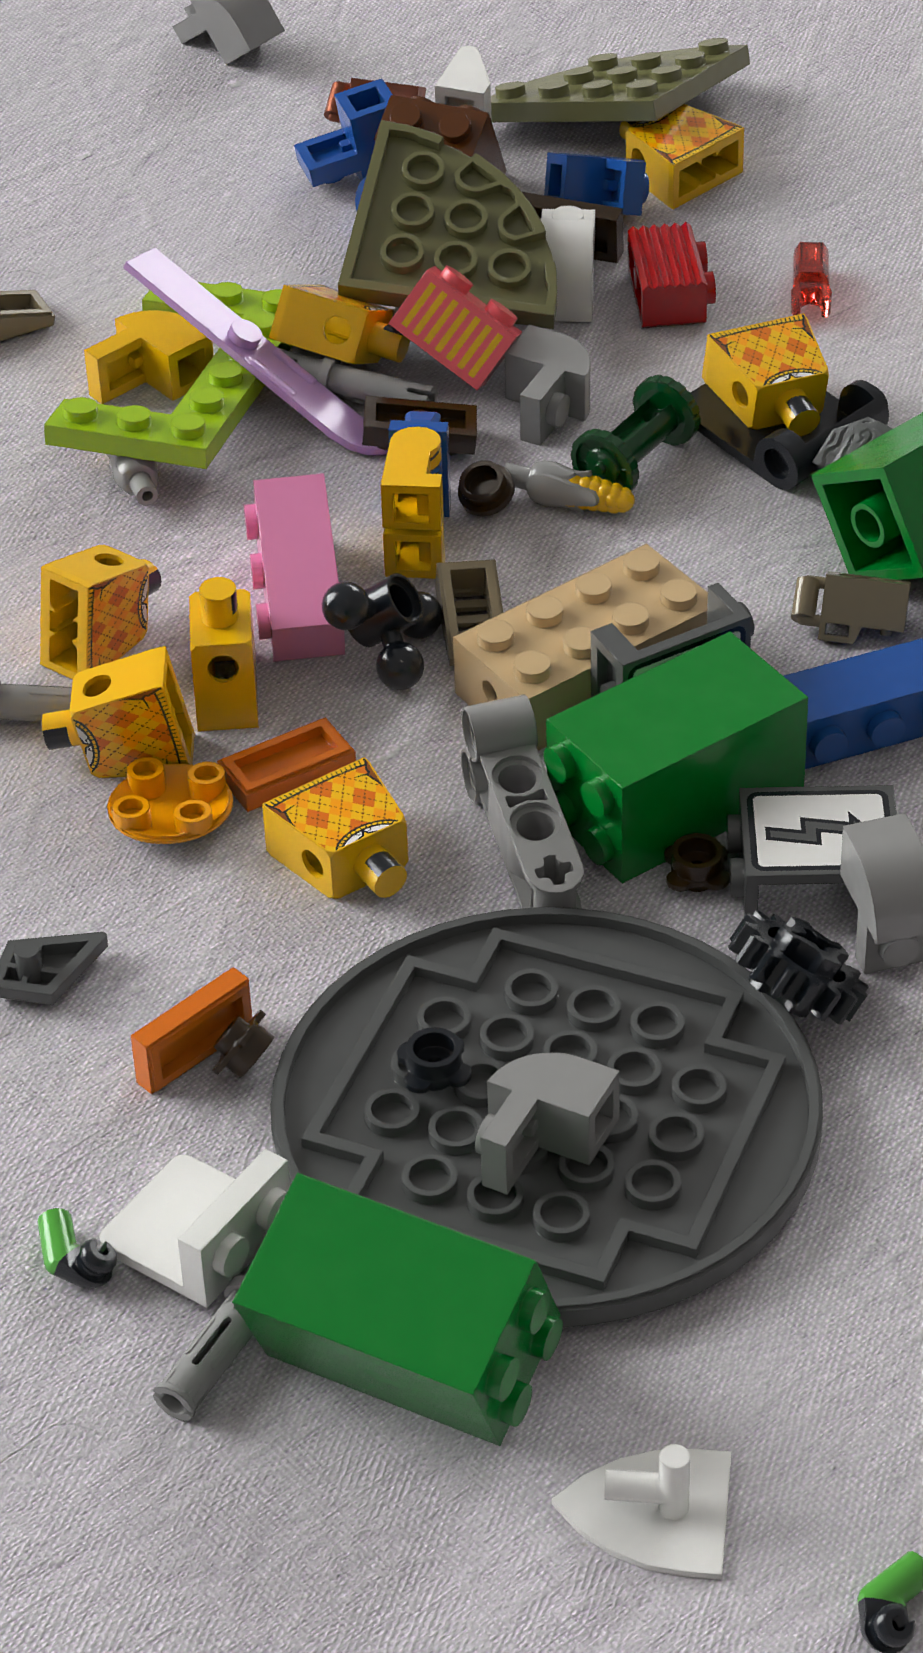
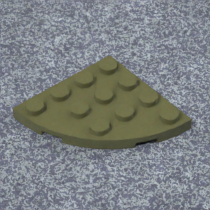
M712 38L699 42L697 48L649 52L619 59L615 53L594 55L588 58V65L554 73L525 83L516 81L496 86V94L491 96L492 123L657 121L750 65L748 44L729 45L727 38Z
M381 120L338 282V295L366 303L400 307L427 269L436 266L443 271L446 265H448L472 282L473 287L469 292L486 305L493 299L509 309L518 318L514 324L527 326L530 324L541 328L554 329L557 310L555 261L553 262L552 253L546 240L545 227L535 209L520 189L501 170L477 153L470 157L455 148L445 145L444 137L410 125Z

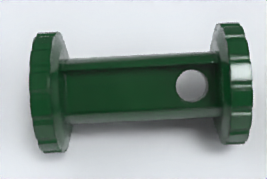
M654 375L640 383L634 391L632 400L634 412L611 432L592 429L580 435L572 444L570 453L573 469L579 471L592 470L593 476L609 480L612 484L619 483L623 487L629 488L632 492L638 484V463L661 442L672 446L688 442L700 428V410L694 397L686 390V387L671 377Z

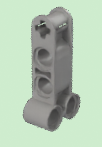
M523 694L463 707L461 721L467 748L461 750V767L465 787L473 804L482 803L521 908L557 907L582 909L581 900L576 889L581 885L584 877L583 863L537 750V726L528 697Z

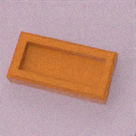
M324 717L217 760V763L225 770L226 782L232 794L244 809L249 812L262 807V803L355 762L356 751L328 719Z
M232 967L130 1035L136 1083L150 1094L159 1091L215 1053L217 1050L213 1045L237 1016H240L248 1023L252 1019L249 978Z

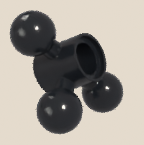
M394 573L365 590L353 582L336 583L326 591L322 600L323 615L331 626L340 630H348L351 636L364 647L370 648L382 642L383 649L377 657L376 670L378 677L386 686L396 690H405L419 682L424 672L423 656L415 646L403 641L401 631L415 639L427 638L437 631L442 621V609L434 596L423 591H417L408 578Z

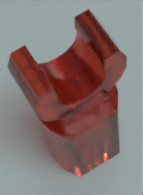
M800 242L793 253L791 314L793 316L801 314V308L805 305H816L821 308V317H828L831 314L832 301L828 248L823 242Z

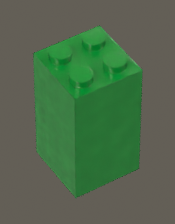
M922 412L811 474L849 574L895 580L923 578Z
M728 632L547 718V748L543 754L544 762L547 767V775L571 836L584 848L593 863L603 865L623 884L665 863V850L673 845L678 838L691 833H703L716 837L726 832L727 814H738L739 788L804 787L808 696L732 632Z
M298 1172L232 1301L267 1356L498 1446H501L509 1426L517 1427L523 1421L532 1398V1386L529 1383L540 1360L548 1361L554 1354L563 1329L560 1312L536 1260Z

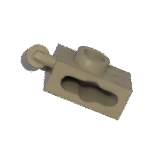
M828 571L826 577L800 576L796 581L791 619L800 625L819 627L818 640L854 644L862 627L880 629V635L892 636V631L904 633L912 582ZM819 589H824L821 615H815ZM827 623L850 626L849 636L825 633Z

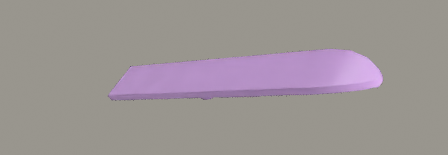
M153 248L126 261L123 268L330 439L348 450L363 455L387 454V450L380 449L377 446L362 445L363 418L319 383L314 376L281 349L267 340L257 325L239 317L158 249Z

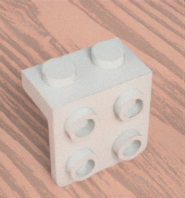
M264 1149L235 1179L190 1155H178L102 1229L99 1234L100 1247L107 1241L115 1249L118 1261L208 1308L225 1290L233 1277L238 1276L254 1259L290 1188L288 1160Z

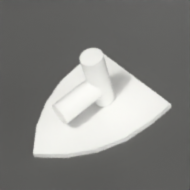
M670 1444L662 1450L619 1458L581 1476L551 1499L552 1505L578 1534L615 1558L649 1571L682 1577L722 1580L732 1452L686 1449L679 1444Z

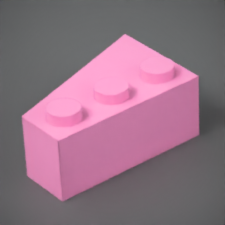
M324 473L253 480L255 504L244 505L247 540L257 539L258 553L250 554L253 590L263 589L265 603L256 604L259 640H271L274 662L345 655L344 630L331 626L326 621L322 612L324 594L331 586L339 583Z

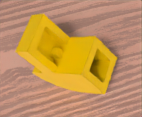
M138 311L115 318L116 334L84 350L89 395L99 403L104 404L144 383H148L167 398L174 401L188 392L214 356L213 342L181 315L169 311Z

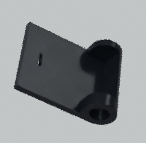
M864 380L853 381L844 387L839 399L826 391L823 411L819 414L820 422L811 433L804 436H799L789 430L785 424L758 430L748 428L706 383L690 392L700 410L701 424L699 425L698 432L770 484L782 490L793 488L810 477L811 474L820 470L812 462L832 429L867 417L878 420L885 425L889 421L888 402L885 395L879 388Z

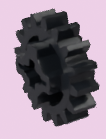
M756 910L753 915L747 912L730 937L731 942L728 948L737 954L735 958L736 963L752 970L748 976L752 986L757 991L765 993L781 1003L791 1014L806 1018L811 1011L821 1021L825 1022L827 1017H829L837 1024H842L845 1019L849 1022L868 996L865 993L869 988L868 984L858 979L861 975L860 971L845 964L849 957L847 951L839 943L829 940L813 929L809 922L791 916L786 923L776 914L769 918L759 910Z

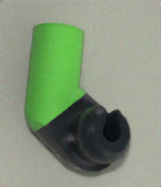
M53 1208L43 1212L39 1216L37 1223L44 1265L49 1274L84 1289L97 1288L109 1282L112 1278V1270L117 1264V1254L111 1244L105 1241L99 1251L96 1249L98 1245L96 1239L87 1240L83 1245L77 1244L72 1215L69 1211L62 1208Z
M908 1551L867 1583L858 1594L857 1602L862 1637L874 1650L881 1653H897L903 1650L914 1637L916 1630L915 1620L909 1622L906 1603L923 1591V1557L916 1552Z

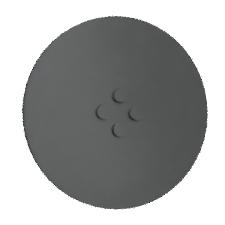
M557 907L507 909L455 919L410 934L379 949L354 965L333 982L306 1011L294 1028L281 1054L273 1080L270 1103L271 1131L274 1153L288 1160L290 1186L298 1172L534 1259L538 1263L560 1312L563 1327H576L629 1319L666 1308L695 1296L726 1279L758 1255L779 1234L795 1213L810 1185L818 1161L822 1137V1087L818 1067L808 1040L793 1015L781 1003L769 995L757 991L748 979L751 972L737 964L734 959L723 952L673 928L607 911ZM438 1027L453 1032L464 1042L462 1060L472 1070V1078L469 1083L459 1088L449 1086L443 1090H429L423 1094L409 1091L404 1085V1077L407 1074L406 1065L400 1063L397 1058L399 1046L407 1042L414 1033L425 1028ZM565 1053L619 1070V1120L590 1165L538 1148L508 1194L482 1186L481 1155L475 1151V1140L482 1121L488 1115L487 1081L498 1069L513 1060L527 1055Z

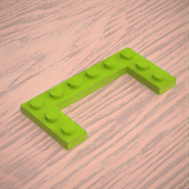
M198 282L239 317L257 325L262 331V335L277 348L288 351L291 349L292 345L269 338L282 289H273L265 292L244 289L241 285L233 282L217 284ZM150 290L142 299V311L160 310L177 313ZM219 348L171 414L151 412L148 408L139 405L118 407L98 404L95 400L86 397L64 398L44 424L45 445L207 469L265 384Z

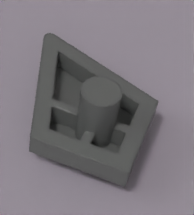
M105 932L8 940L0 958V998L54 1005L108 947L107 934Z

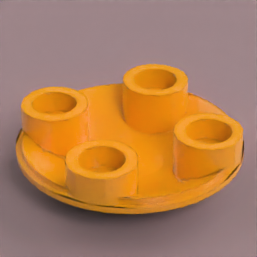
M143 757L134 760L127 766V778L112 791L108 800L107 810L111 823L122 834L146 843L175 844L205 836L223 824L232 810L233 795L226 782L225 770L218 763L206 761L195 765L163 764L156 758Z

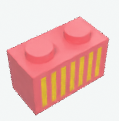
M446 265L444 270L441 271L434 266L426 270L388 324L474 389L479 390L485 386L504 360L507 350L521 335L522 331L514 326L518 318L499 302L491 299L486 305L469 291L473 287L472 282L454 268Z

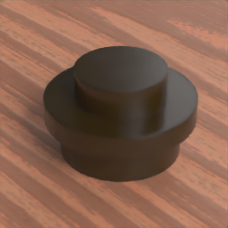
M488 460L474 462L460 476L458 486L459 501L463 508L472 515L480 517L494 515L503 510L512 500L515 491L514 480L509 471L502 465Z

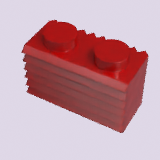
M675 222L671 227L664 223L660 228L655 224L650 228L643 225L639 230L632 226L628 230V274L637 304L638 315L640 316L641 327L650 328L706 323L707 304H715L716 284L713 271H708L705 241H695L692 227L688 222L681 226Z

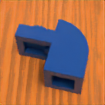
M382 78L334 94L341 129L294 144L297 161L312 187L336 183L345 176L354 173L357 174L360 181L367 176L375 146L374 137L389 98L393 95Z
M547 152L544 195L623 208V215L642 216V205L646 202L649 194V178L647 173H645L646 162L629 158Z

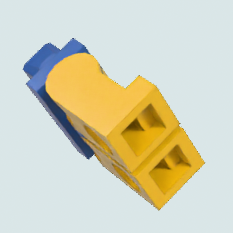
M410 411L406 413L405 421H390L389 447L380 485L382 528H384L385 577L398 573L406 578L436 579V564L445 562L444 517H450L451 511L448 422H441V415L437 412Z

